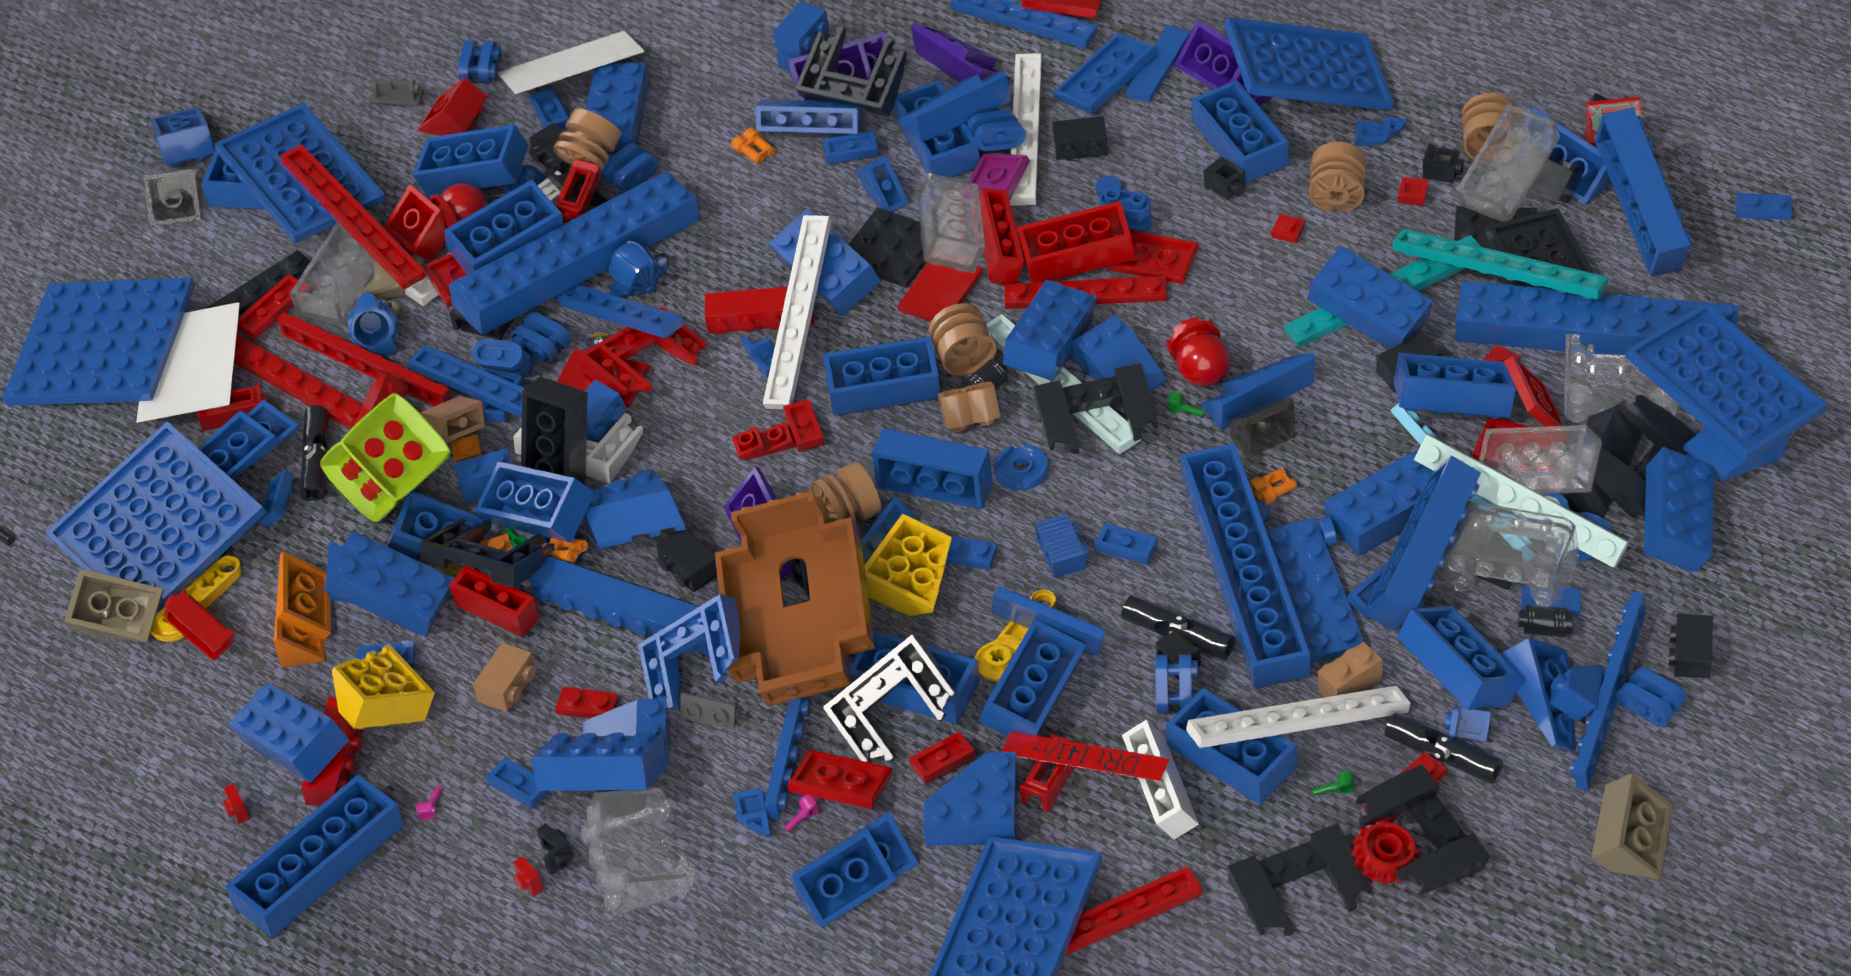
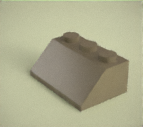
M1633 773L1606 784L1592 858L1610 872L1660 879L1673 805Z

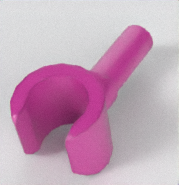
M441 786L435 788L428 802H418L416 804V812H419L418 820H432L434 818L436 801L443 791Z
M805 795L800 799L799 806L802 810L784 826L787 831H791L806 817L810 818L819 813V806L813 796Z

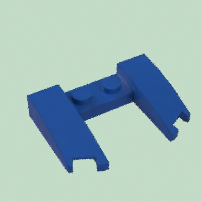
M719 594L638 644L649 699L666 698L668 709L676 710L679 708L680 680L677 656L705 639L715 682H723L726 678V671L739 658L740 626L736 599Z

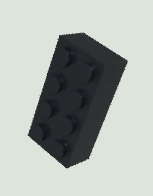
M541 376L522 390V467L573 477L585 485L588 392Z

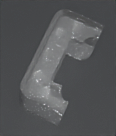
M1566 334L1563 413L1567 419L1573 422L1587 421L1589 416L1614 407L1620 401L1625 400L1628 404L1636 402L1635 397L1640 394L1677 417L1678 403L1625 358V355L1593 354L1594 345L1588 344V347L1581 343L1580 335Z
M1478 502L1468 503L1466 506L1469 510L1464 519L1458 523L1456 527L1458 533L1446 552L1447 556L1444 564L1447 586L1459 592L1470 591L1475 586L1476 575L1514 583L1529 584L1531 597L1538 605L1560 608L1579 560L1575 524L1561 516Z

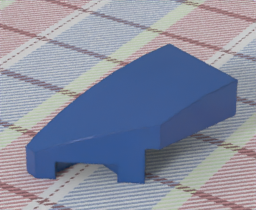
M1385 116L1383 123L1357 120L1354 127L1355 145H1382L1405 128L1407 119Z
M742 337L741 342L744 349L768 378L775 349L771 338H764L762 341H750L749 337Z
M762 788L734 793L733 798L738 823L764 837H771Z

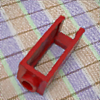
M574 158L571 170L556 204H554L562 213L563 224L586 213L600 181L598 164ZM580 174L587 175L576 203L568 202Z
M256 383L257 386L231 391L229 405L197 411L202 431L221 428L240 410L247 415L263 400L269 403L267 392L262 393L259 383Z
M186 589L178 595L173 594L165 602L164 619L212 661L233 644L235 632L227 630V627L191 595L187 596Z
M1052 734L1050 736V738L1073 742L1068 738H1061ZM1037 760L1025 782L1020 785L1021 802L1027 805L1033 794L1042 798L1043 811L1049 812L1075 769L1074 766L1057 764L1045 784L1040 782L1051 762Z

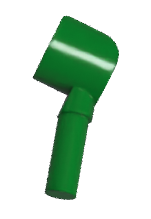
M1180 392L1170 393L1169 411L1178 413L1181 411L1189 412L1203 418L1205 411L1183 403V394Z
M506 529V534L511 539L512 548L527 540L526 536H517L512 529Z
M1340 772L1337 782L1312 788L1313 795L1331 791H1338V793L1344 794L1352 793L1355 783L1352 780V772Z

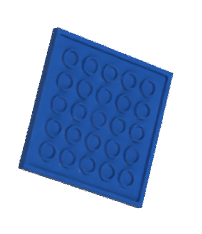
M192 277L48 284L3 394L2 400L4 404L48 405L152 401L195 287Z
M167 421L45 534L81 569L162 588L163 592L157 612L165 607L164 604L173 594L178 595L267 512L255 499Z

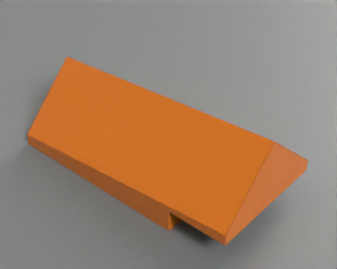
M284 551L280 554L274 631V644L281 668L323 662L325 660L324 639L331 634V599L329 593L324 591L327 571Z

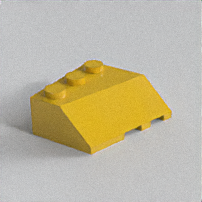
M902 514L864 565L868 597L908 616L932 613L937 600L952 537Z
M390 644L383 646L382 651L379 653L371 651L362 660L354 658L334 666L332 670L339 713L354 729L425 721L435 692Z

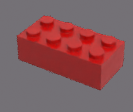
M1121 201L1017 227L1031 283L1051 281L1136 259Z

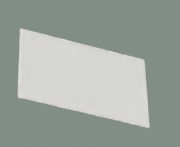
M621 31L497 73L510 89L517 94L645 51L625 31Z
M240 302L184 314L153 400L139 401L136 423L229 405Z

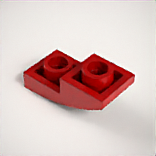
M786 421L761 433L756 426L732 437L740 460L754 459L796 447Z

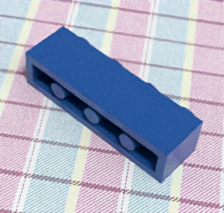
M762 99L756 105V131L858 134L863 126L862 107L835 101Z

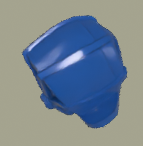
M628 241L618 249H615L608 270L615 281L609 288L610 294L627 298L632 294L638 296L652 293L655 291L658 278L668 268L667 259L664 257L654 258L638 242Z
M372 292L363 293L358 298L356 307L348 313L349 336L356 345H360L365 350H371L383 357L392 356L397 350L394 339L399 336V320L393 311V305L384 299L377 300Z

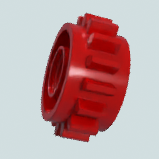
M1383 821L1371 824L1369 829L1363 827L1353 843L1352 856L1357 857L1354 864L1355 866H1361L1362 874L1374 882L1385 883V885L1392 882L1399 884L1401 880L1396 876L1397 871L1418 859L1420 850L1415 848L1417 840L1412 838L1409 834L1410 831L1405 830L1397 823Z

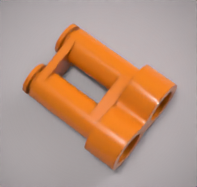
M749 127L742 135L736 136L731 143V147L739 154L742 152L757 165L760 164L759 162H763L765 157H770L776 153V149L761 137V133L753 127ZM754 147H759L762 152L758 153Z
M1283 468L1261 478L1257 476L1249 480L1253 495L1257 497L1258 501H1262L1266 505L1275 502L1277 497L1297 488L1295 480L1289 478ZM1279 481L1283 482V484L1274 487L1271 486Z
M553 538L549 542L554 543V551L550 557L568 562H575L579 554L586 551L588 543L585 540L575 538L572 543Z

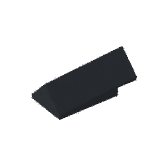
M1615 406L1589 416L1554 491L1563 495L1571 511L1575 513L1588 512L1604 518L1613 500L1581 470L1583 464H1591L1592 454L1584 450V445L1589 440H1592L1630 467L1633 454L1643 433Z

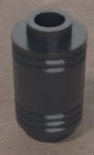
M990 359L964 380L960 388L992 382L996 390L1008 380V370L1001 361Z
M1526 605L1525 610H1519L1518 627L1524 628L1523 634L1565 637V634L1571 635L1573 611H1567V608Z

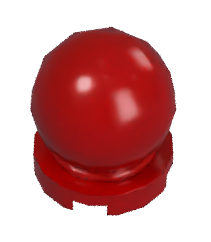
M467 183L451 185L443 191L441 196L436 194L428 197L444 211L446 229L488 205L485 194L478 187Z
M1193 317L1182 321L1173 328L1174 334L1170 340L1166 339V346L1170 356L1177 361L1178 371L1191 385L1207 387L1216 385L1226 376L1230 368L1229 349L1221 340L1220 331L1211 318H1208V321H1199L1198 317Z

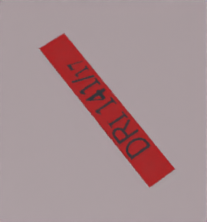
M1012 731L1001 752H1016L1017 757L1154 781H1161L1170 761L1169 758Z

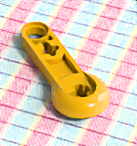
M224 556L218 559L186 588L187 596L191 595L204 608L210 606L240 577L242 570L239 559L234 556ZM225 567H235L231 572H222V569ZM165 607L157 612L150 634L163 642H175L183 639L184 636L169 623H166L167 621L164 619Z
M1039 590L1031 595L1030 599L1037 602L1048 601L1051 603L1049 607L1056 609V596L1051 591ZM1010 621L998 636V639L980 648L974 657L978 661L979 674L987 680L998 682L1028 628Z

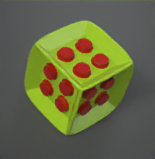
M393 393L364 416L345 435L341 442L335 444L323 456L320 465L329 480L365 517L377 523L384 519L402 502L407 494L414 491L448 459L450 449L434 427L406 399Z

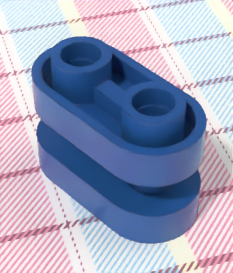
M465 40L458 65L459 81L465 77L472 82L473 75H478L480 83H491L492 78L497 77L496 61L501 60V46H497L496 41L485 40L483 47L478 48L476 40Z
M1010 110L977 113L967 122V127L978 147L983 151L1016 148L1026 138L1025 129Z
M629 143L609 158V161L604 164L605 168L600 177L607 183L614 184L616 189L625 193L653 175L658 169L659 161L657 157L649 152H645L637 144Z
M1115 188L1107 189L1100 194V206L1121 201L1129 230L1145 232L1151 228L1152 207L1151 199L1148 195Z
M532 312L524 319V326L519 325L510 333L511 342L517 343L525 352L531 354L540 363H550L558 355L556 347L563 350L571 342L569 332L562 325L537 312Z
M483 339L473 347L472 357L474 361L491 374L522 375L524 378L533 369L532 358L517 343Z
M1180 654L1179 663L1168 664V655L1155 656L1157 713H1169V704H1180L1181 710L1198 693V689H1192V678H1198L1197 660H1192L1191 654ZM1169 675H1179L1180 692L1169 693Z
M1638 668L1629 678V683H1625L1616 693V699L1623 708L1658 727L1666 726L1672 719L1673 712L1679 711L1686 702L1684 690L1680 685L1672 683L1657 675L1653 670Z

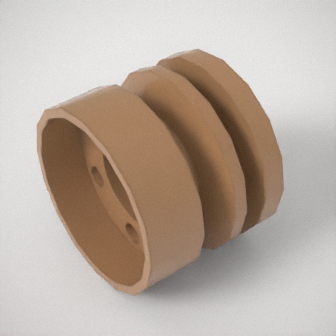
M1483 93L1472 97L1465 103L1462 109L1464 150L1468 157L1476 162H1502L1514 155L1519 147L1517 111L1513 101L1505 95Z
M576 108L572 111L566 123V128L569 132H562L560 134V140L553 147L554 152L571 165L574 158L598 164L599 174H601L605 168L604 164L609 161V155L606 151L611 152L615 149L621 138V132L614 124L602 116L585 109Z
M1330 142L1321 145L1314 151L1310 167L1309 197L1315 206L1324 211H1333V209H1336V211H1350L1362 203L1365 196L1367 163L1366 156L1361 149L1345 142Z
M966 303L949 306L936 314L930 322L929 335L938 352L943 368L949 374L958 377L972 374L987 361L995 358L997 351L995 341L987 328L981 311L976 306Z
M856 461L838 469L836 472L837 479L833 475L828 474L823 477V480L817 479L811 482V491L815 493L816 497L821 496L829 510L830 523L840 518L852 517L856 524V518L864 522L881 512V502L877 490L866 470Z

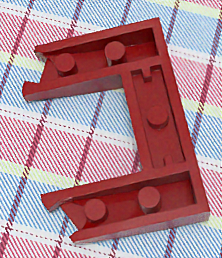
M664 307L659 308L660 310L667 311ZM684 324L674 331L673 335L666 338L626 327L580 354V370L593 380L596 379L622 395L639 390L648 392L652 390V384L625 363L626 359L650 345L656 344L674 357L694 366L698 362L697 353L699 350L706 348V342Z

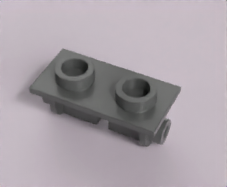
M376 78L369 83V89L373 91L370 104L419 106L424 87H421L420 83H416L415 80H397L396 85H393L392 80Z
M681 692L680 718L734 730L735 717H740L742 712V706L737 705V702L729 703L698 696L694 692L691 694Z

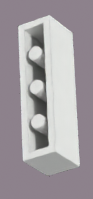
M1147 720L1124 733L1122 737L1129 752L1170 759L1161 781L1139 778L1156 824L1174 840L1199 825L1164 735Z

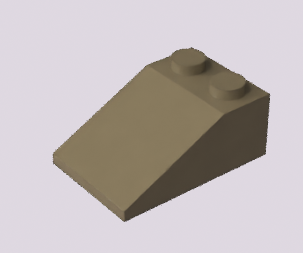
M80 569L64 622L68 630L110 639L148 643L163 589Z

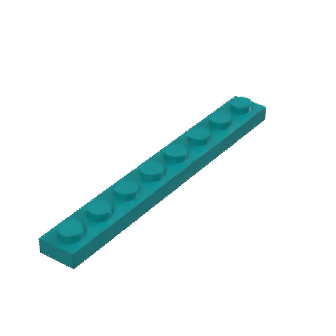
M1403 229L1393 240V251L1402 252L1407 256L1423 257L1432 262L1448 263L1457 268L1473 269L1482 274L1498 275L1507 280H1518L1530 283L1533 286L1552 288L1562 293H1573L1581 295L1586 299H1598L1608 287V277L1408 229Z
M1471 235L1458 241L1481 247ZM1421 258L1390 275L1419 291L1465 268H1457L1452 264L1432 262L1427 258ZM1318 308L1285 324L1284 331L1299 348L1344 328L1348 324L1324 309Z

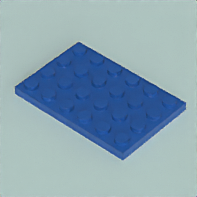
M1227 17L1224 23L1248 94L1372 108L1375 110H1391L1394 104L1368 34Z
M305 103L215 143V151L294 244L339 224L280 162V155L301 144L365 210L385 202V194Z
M1708 302L1630 347L1625 355V358L1745 462L1825 413L1828 406L1826 402Z
M988 836L929 976H1056L1102 864L1101 852Z

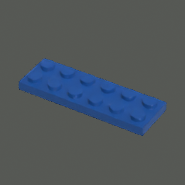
M1316 518L1266 529L1310 652V663L1340 657L1348 649L1355 648L1364 642L1349 602L1346 600V594Z

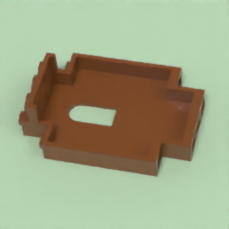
M813 491L800 492L791 497L773 499L768 503L753 507L747 506L741 510L731 512L732 523L741 536L742 546L729 547L724 551L716 552L715 559L719 594L736 599L739 615V658L728 669L736 683L758 679L759 693L768 706L851 685L848 655L875 648L860 531L852 517L840 518L830 523L828 508L821 496L816 497ZM791 559H802L806 562L811 601L784 607L781 568Z

